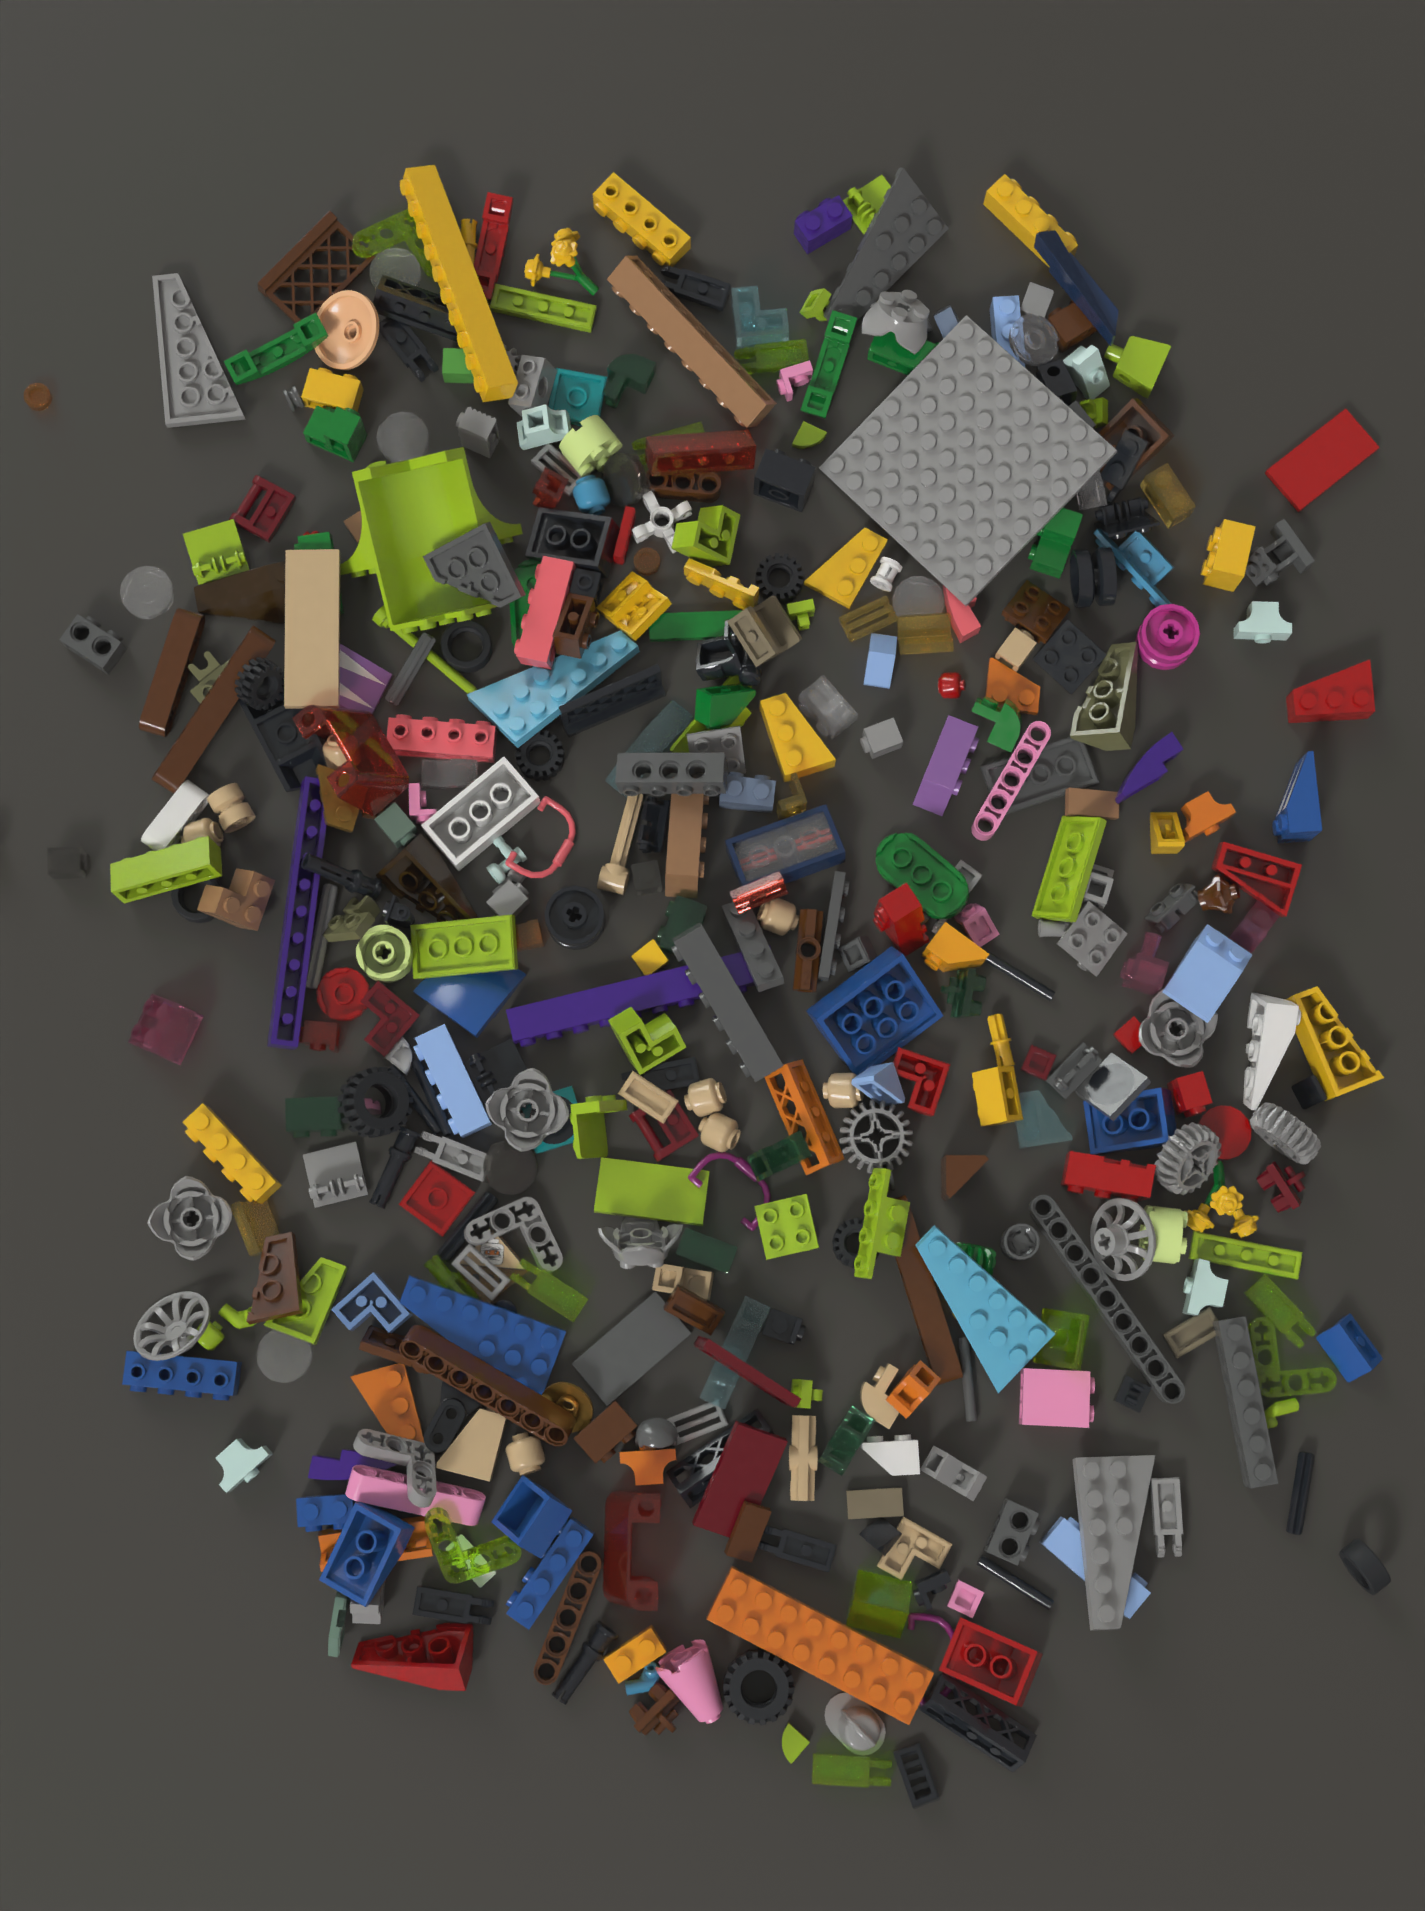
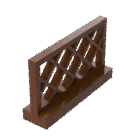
M329 211L257 283L258 291L265 297H268L294 323H297L301 319L295 315V306H311L312 315L317 313L325 302L313 300V288H329V297L337 292L344 291L375 260V256L337 221V217ZM338 230L346 238V246H330V237ZM327 241L328 246H322ZM316 251H328V264H312V255ZM331 251H346L347 265L331 264ZM349 251L361 252L367 259L361 265H349ZM309 259L310 264H304ZM298 269H310V283L294 282V273ZM313 269H328L329 283H313ZM331 269L347 270V279L343 283H331ZM281 287H292V301H281L275 293ZM295 287H310L311 301H295Z

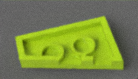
M321 1257L300 1281L303 1313L268 1320L263 1325L316 1345L348 1270L347 1266Z

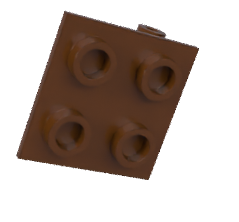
M1026 580L1004 608L1001 615L1005 617L1004 620L1006 622H1010L1015 627L1019 623L1018 630L1025 627L1027 632L1031 631L1030 634L1037 643L1042 642L1046 644L1051 634L1070 611V608Z

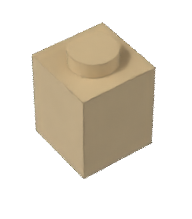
M1015 627L997 651L995 659L1017 672L1032 653L1037 642L1034 641V637L1029 632L1023 629L1020 631Z

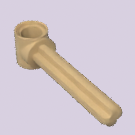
M643 794L627 797L610 863L605 864V866L603 865L601 868L597 889L624 895L626 892L630 872L625 866L644 799Z

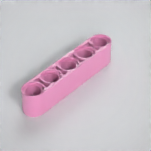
M1035 721L1031 723L972 824V834L976 839L987 841L992 838L1050 739L1051 730L1045 722ZM1031 732H1041L1044 740H1034L1031 737ZM1025 753L1030 757L1031 762L1028 764L1021 763L1017 755ZM1014 776L1017 779L1018 785L1008 786L1005 783L1004 777ZM999 798L1004 802L1005 807L1003 809H996L992 806L991 800ZM987 821L990 823L992 830L989 832L981 831L978 827V822Z
M365 1465L353 1466L345 1492L348 1498L357 1502L469 1526L478 1525L486 1496L480 1491L436 1481L437 1492L431 1505L426 1508L418 1507L408 1499L406 1474Z

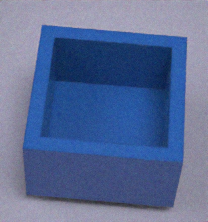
M522 1475L491 1522L518 1546L541 1559L562 1526L566 1523L572 1510L546 1488Z

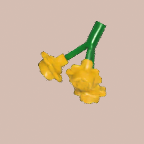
M570 228L560 229L554 234L555 240L551 243L553 247L550 252L552 256L551 264H556L558 267L566 264L567 267L572 268L576 275L552 271L550 267H545L542 261H540V254H536L534 259L527 260L524 271L525 278L531 280V286L533 287L542 277L550 278V276L579 282L592 296L599 290V287L582 272L576 258L578 254L576 250L578 244L576 241L580 238L578 231H572Z
M1218 1161V1165L1213 1168L1214 1185L1205 1202L1200 1204L1198 1210H1184L1188 1213L1187 1226L1194 1231L1203 1232L1205 1229L1214 1228L1215 1225L1207 1215L1210 1209L1214 1208L1218 1215L1226 1213L1229 1216L1233 1215L1235 1218L1234 1227L1230 1230L1231 1234L1237 1232L1240 1238L1249 1236L1257 1230L1256 1222L1259 1217L1244 1214L1241 1202L1244 1198L1243 1194L1237 1192L1235 1186L1226 1187L1223 1162Z

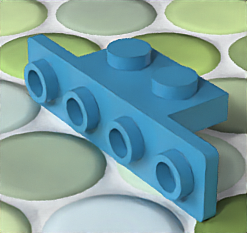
M1097 529L1094 532V535L1097 537L1095 542L1099 547L1112 548L1116 565L1123 571L1127 569L1133 575L1131 578L1132 582L1139 589L1145 588L1151 594L1149 599L1156 607L1172 604L1156 585L1175 567L1142 532L1135 531L1119 547L1101 530Z

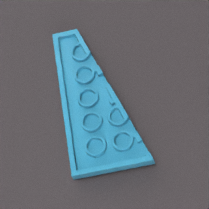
M620 630L592 642L589 649L584 650L581 659L560 655L554 659L552 670L532 667L469 693L467 697L490 722L519 748L560 715L559 706L586 695L639 653V647Z
M934 1225L916 1243V1247L991 1382L999 1393L1055 1333Z

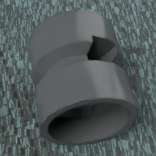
M1016 1224L1007 1228L1000 1238L1002 1253L1014 1261H1021L1032 1257L1037 1252L1040 1243L1037 1231L1027 1224Z

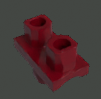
M1273 1161L1267 1165L1266 1170L1256 1180L1264 1191L1275 1184L1279 1187L1282 1193L1270 1200L1277 1212L1287 1210L1290 1207L1294 1210L1300 1206L1302 1201L1291 1185L1293 1184L1298 1192L1304 1190L1305 1187L1300 1179L1306 1176L1304 1170L1296 1174L1292 1166L1289 1165L1284 1169L1289 1177L1287 1179L1276 1161Z

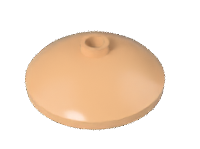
M352 290L333 294L322 304L317 312L328 337L315 347V351L326 365L338 370H349L361 365L374 350L379 336V317L374 304L365 295Z

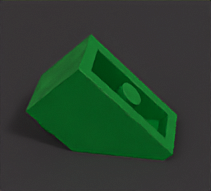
M741 683L699 688L696 690L695 720L704 724L705 728L714 730L720 729L722 725L732 724L755 697L756 690Z

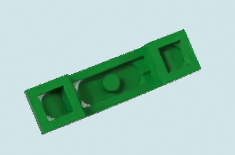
M832 310L818 360L801 407L802 412L826 419L849 350L857 317Z
M317 313L293 324L295 329L251 352H248L246 349L225 360L224 363L235 384H243L273 373L301 358L328 337V334Z

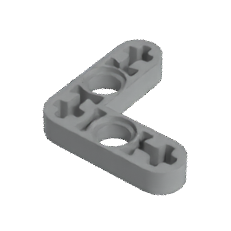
M523 1197L469 1222L464 1229L466 1241L471 1245L478 1246L520 1227L534 1260L541 1271L546 1273L554 1272L563 1262L562 1253L538 1202L532 1197ZM523 1203L527 1207L532 1206L533 1210L530 1212V1217L526 1213L516 1218L519 1223H515L513 1213L520 1211L523 1208ZM504 1214L509 1218L507 1228L502 1229L495 1225L494 1219L496 1215ZM488 1219L489 1227L494 1234L491 1235L489 1229L481 1234V1239H478L477 1236L472 1237L470 1233L474 1230L473 1226H476L477 1229L483 1228L487 1225L485 1220ZM533 1228L543 1229L545 1232L544 1241L535 1242L531 1238V1230ZM548 1242L551 1246L546 1248L549 1256L554 1255L556 1257L553 1267L549 1263L544 1264L543 1260L546 1258L544 1250L538 1252L536 1248L543 1247Z
M371 1429L360 1430L353 1443L356 1452L366 1457L406 1466L408 1499L415 1506L429 1507L437 1492L434 1452L430 1451L423 1442ZM389 1447H393V1448L397 1449L399 1452L394 1451V1450L390 1449ZM416 1472H420L424 1474L426 1477H423L417 1474Z

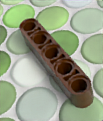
M181 608L175 611L140 717V730L163 737L169 735L190 670L188 665L193 663L205 626V615Z
M595 1550L583 1551L576 1561L534 1667V1677L540 1684H552L559 1676L602 1567V1558ZM585 1556H593L597 1560L596 1569L592 1571L585 1570L582 1567V1559ZM577 1582L584 1584L587 1589L586 1594L580 1598L575 1597L571 1592V1586ZM570 1609L576 1614L575 1622L565 1624L560 1617L563 1610ZM555 1636L562 1637L565 1641V1648L560 1651L552 1649L550 1639ZM544 1663L551 1664L555 1670L554 1675L549 1678L543 1677L539 1672L540 1665Z

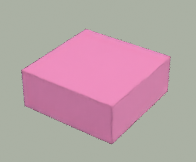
M957 1580L946 1605L973 1618L984 1592Z

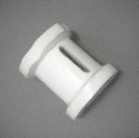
M882 557L880 560L881 565L876 575L871 577L870 582L875 587L890 592L893 588L892 582L897 572H901L903 567L891 558Z

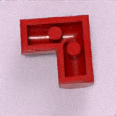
M898 1047L893 1060L897 1075L915 1082L907 1108L926 1116H934L950 1064Z

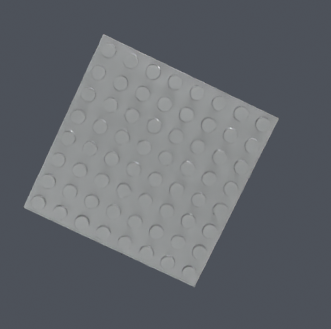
M966 315L834 451L819 469L959 601L967 606L1117 453V450Z

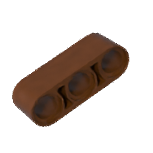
M656 466L650 468L645 475L646 491H652L656 498L712 503L721 494V479L714 472ZM654 478H660L664 481L660 486H654L650 482ZM680 481H687L690 485L685 489H681L676 484ZM711 483L716 488L713 491H706L703 489V486Z

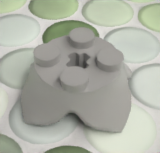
M903 290L902 293L881 292L878 301L871 304L869 311L863 318L862 334L883 336L888 332H893L897 342L903 348L916 354L926 342L927 331H932V326L928 319L930 310L917 299V294L911 290Z
M1162 989L1152 999L1148 1016L1139 1027V1042L1149 1053L1161 1056L1175 1066L1194 1067L1203 1057L1204 1041L1211 1037L1216 1029L1218 1014L1215 1012L1207 1023L1162 992L1164 989ZM1172 1023H1174L1175 1027L1179 1026L1181 1030L1177 1033V1036L1171 1034L1169 1030Z
M535 1068L520 1072L514 1078L510 1087L501 1088L493 1092L485 1103L489 1118L495 1125L504 1130L507 1142L521 1152L538 1147L546 1136L559 1131L569 1118L566 1102L560 1096L553 1093L547 1077ZM528 1104H531L532 1109L536 1111L535 1115H531V1118H526L525 1114L521 1113L522 1108H526Z
M185 1176L172 1187L170 1199L159 1204L152 1211L147 1224L156 1237L173 1243L176 1252L181 1257L195 1261L209 1253L216 1239L226 1232L231 1223L233 1213L227 1201L221 1197L214 1196L202 1181ZM192 1212H196V1215L199 1216V1221L192 1227V1223H187V1218L192 1216Z
M625 1217L621 1222L620 1230L618 1228L603 1227L598 1228V1232L603 1241L612 1249L615 1258L620 1261L621 1268L631 1269L635 1266L645 1265L658 1268L664 1265V1259L668 1256L671 1246L681 1235L683 1225L672 1224L666 1228L662 1226L660 1229L657 1220Z

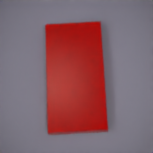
M1345 408L1266 470L1265 475L1299 513L1374 454L1380 447Z

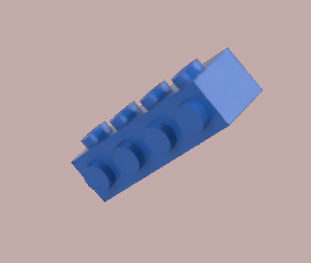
M126 1351L122 1385H130V1391L147 1392V1387L158 1388V1394L174 1395L175 1390L185 1391V1396L202 1398V1393L213 1394L212 1399L229 1401L230 1395H238L242 1362L187 1356H175L167 1360L154 1361L142 1357L137 1351Z
M573 1517L568 1522L566 1521L558 1532V1537L553 1545H550L542 1556L539 1566L536 1569L530 1567L522 1579L526 1583L522 1591L519 1593L515 1590L505 1604L510 1607L506 1614L529 1630L595 1532Z

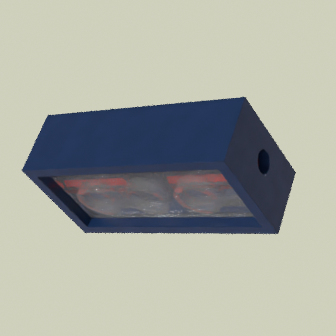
M826 804L725 840L726 851L744 898L845 862V849Z

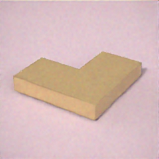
M903 1516L896 1528L902 1533L901 1537L885 1556L882 1554L877 1567L900 1580L903 1579L914 1556L940 1569L952 1543Z

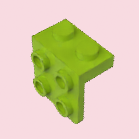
M599 1095L585 1097L586 1102L570 1104V1121L573 1125L574 1133L573 1149L578 1159L607 1157L608 1145L604 1113L626 1111L627 1100H616L615 1095Z

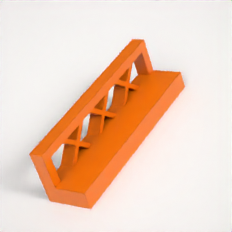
M803 1059L787 1063L764 1077L805 1175L812 1174L824 1167L844 1160V1155ZM779 1074H782L785 1081L784 1090L778 1087L774 1078ZM788 1099L795 1104V1115L788 1111ZM799 1125L803 1126L807 1132L805 1140L799 1137L797 1132ZM809 1150L815 1152L819 1164L811 1165L808 1158Z
M417 1516L401 1519L414 1526L415 1529L398 1561L433 1556L434 1536L430 1517ZM332 1528L318 1532L321 1550L319 1564L321 1572H323L342 1529L333 1530Z

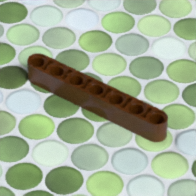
M254 625L251 627L151 780L173 794L177 791L239 699L237 697L238 693L235 692V688L238 687L235 684V679H240L237 675L238 672L243 673L244 669L242 667L244 664L249 666V660L254 659L256 661L257 657L266 658L276 642L275 639Z
M906 1195L894 1198L908 1202ZM909 1207L901 1257L895 1256L929 1367L941 1378L936 1385L938 1386L963 1378V1374L931 1272L916 1247L920 1237L911 1208Z
M414 1325L409 1329L399 1346V1351L405 1359L545 1442L559 1447L567 1443L576 1423L575 1417L569 1411L427 1327Z

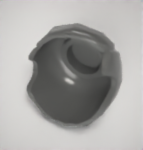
M653 1417L647 1419L637 1428L635 1444L639 1445V1447L645 1445L651 1448H664L672 1444L674 1446L677 1445V1430L670 1421L664 1418Z

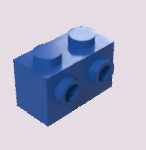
M346 1494L297 1498V1526L305 1527V1532L322 1531V1525L332 1524L333 1530L343 1529L357 1501L348 1498Z

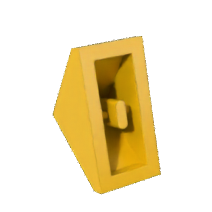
M1150 812L1151 854H1178L1185 846L1177 812Z

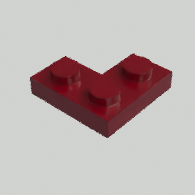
M379 981L374 984L360 1001L381 1018L364 1040L384 1057L420 1016Z

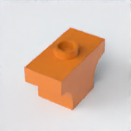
M1209 791L1185 803L1181 808L1186 818V827L1182 831L1185 843L1202 833L1209 836L1219 830V824L1230 819L1236 813L1232 804L1223 805L1217 803Z
M920 1360L907 1371L885 1400L907 1419L932 1392L941 1378Z
M644 1445L639 1447V1450L620 1451V1464H626L632 1468L635 1474V1485L664 1484V1468L669 1462L676 1460V1448L656 1449Z

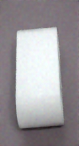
M186 780L146 829L141 842L153 851L177 844L183 835L185 825L194 822L207 806L209 794L190 780Z

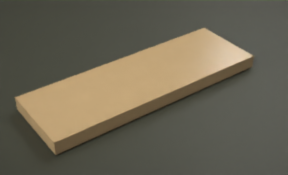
M339 549L286 550L285 709L340 708Z

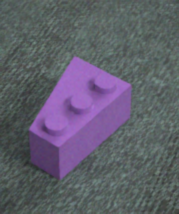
M948 715L913 802L914 806L943 816L951 794L957 796L961 787L962 780L958 779L960 773L966 774L971 759L966 758L968 752L974 753L979 738L975 737L978 726Z

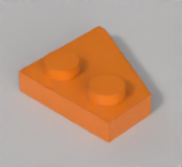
M989 658L985 697L997 701L1000 708H1003L1006 699H1008L1017 706L1021 714L1037 715L1040 686L995 658Z

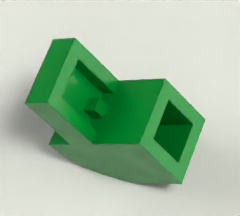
M977 698L971 712L996 722L987 742L1012 752L1022 729V717L1019 709L1008 699H1006L1003 708L998 707L999 703L991 698Z

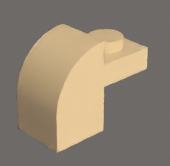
M887 1364L885 1368L883 1366L878 1368L872 1379L876 1382L874 1387L867 1382H863L860 1390V1402L865 1413L887 1429H890L899 1414L885 1400L888 1397L885 1392L899 1370L891 1364Z

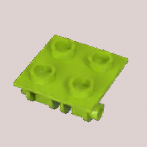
M880 175L861 189L851 188L847 192L848 197L843 200L853 215L852 220L863 235L867 231L875 213H878L882 206L887 190L891 188L883 175Z
M234 519L183 533L192 563V570L197 578L198 585L250 570Z
M807 1194L754 1206L766 1260L819 1248Z

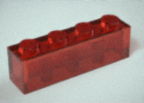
M749 429L646 436L645 461L651 476L754 469L756 445Z

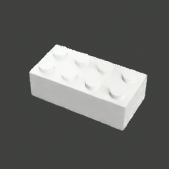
M502 757L421 826L453 866L460 871L489 847L496 838L502 836L540 804V799L509 761Z

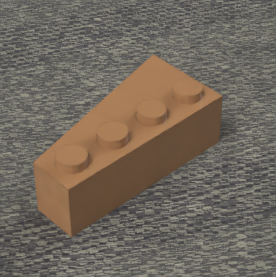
M671 794L665 874V896L697 898L698 878H704L705 862L700 861V853H705L706 837H701L702 829H707L708 813H703V805H709V796L704 794H691L690 796Z

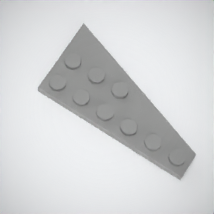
M179 274L152 276L164 415L167 428L245 420Z
M1155 1455L1079 1457L1072 1459L1090 1631L1121 1628Z

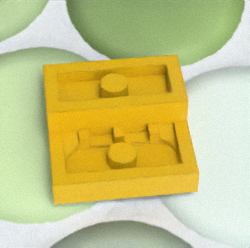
M632 571L596 609L613 625L636 641L672 603L668 597L652 588L646 579Z

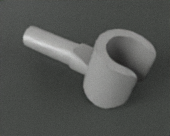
M511 869L506 879L492 891L493 894L508 880L521 884L526 876Z

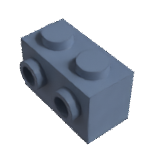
M729 772L727 775L726 794H720L719 808L772 813L776 781L771 780V777L766 775H755V778L744 777L743 773Z

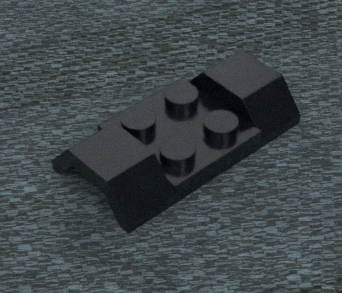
M280 692V700L275 699L274 702L276 704L274 706L268 704V709L266 710L263 708L261 710L254 709L241 699H238L286 792L300 790L301 782L305 776L318 778L316 774L317 765L320 764L327 767L323 754V745L303 708L285 709L284 692Z

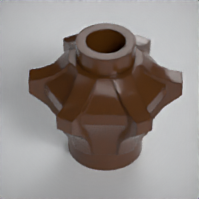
M1215 875L1209 885L1197 892L1203 911L1220 910L1227 914L1233 913V904L1236 899L1240 898L1237 884H1231L1225 880L1224 876Z

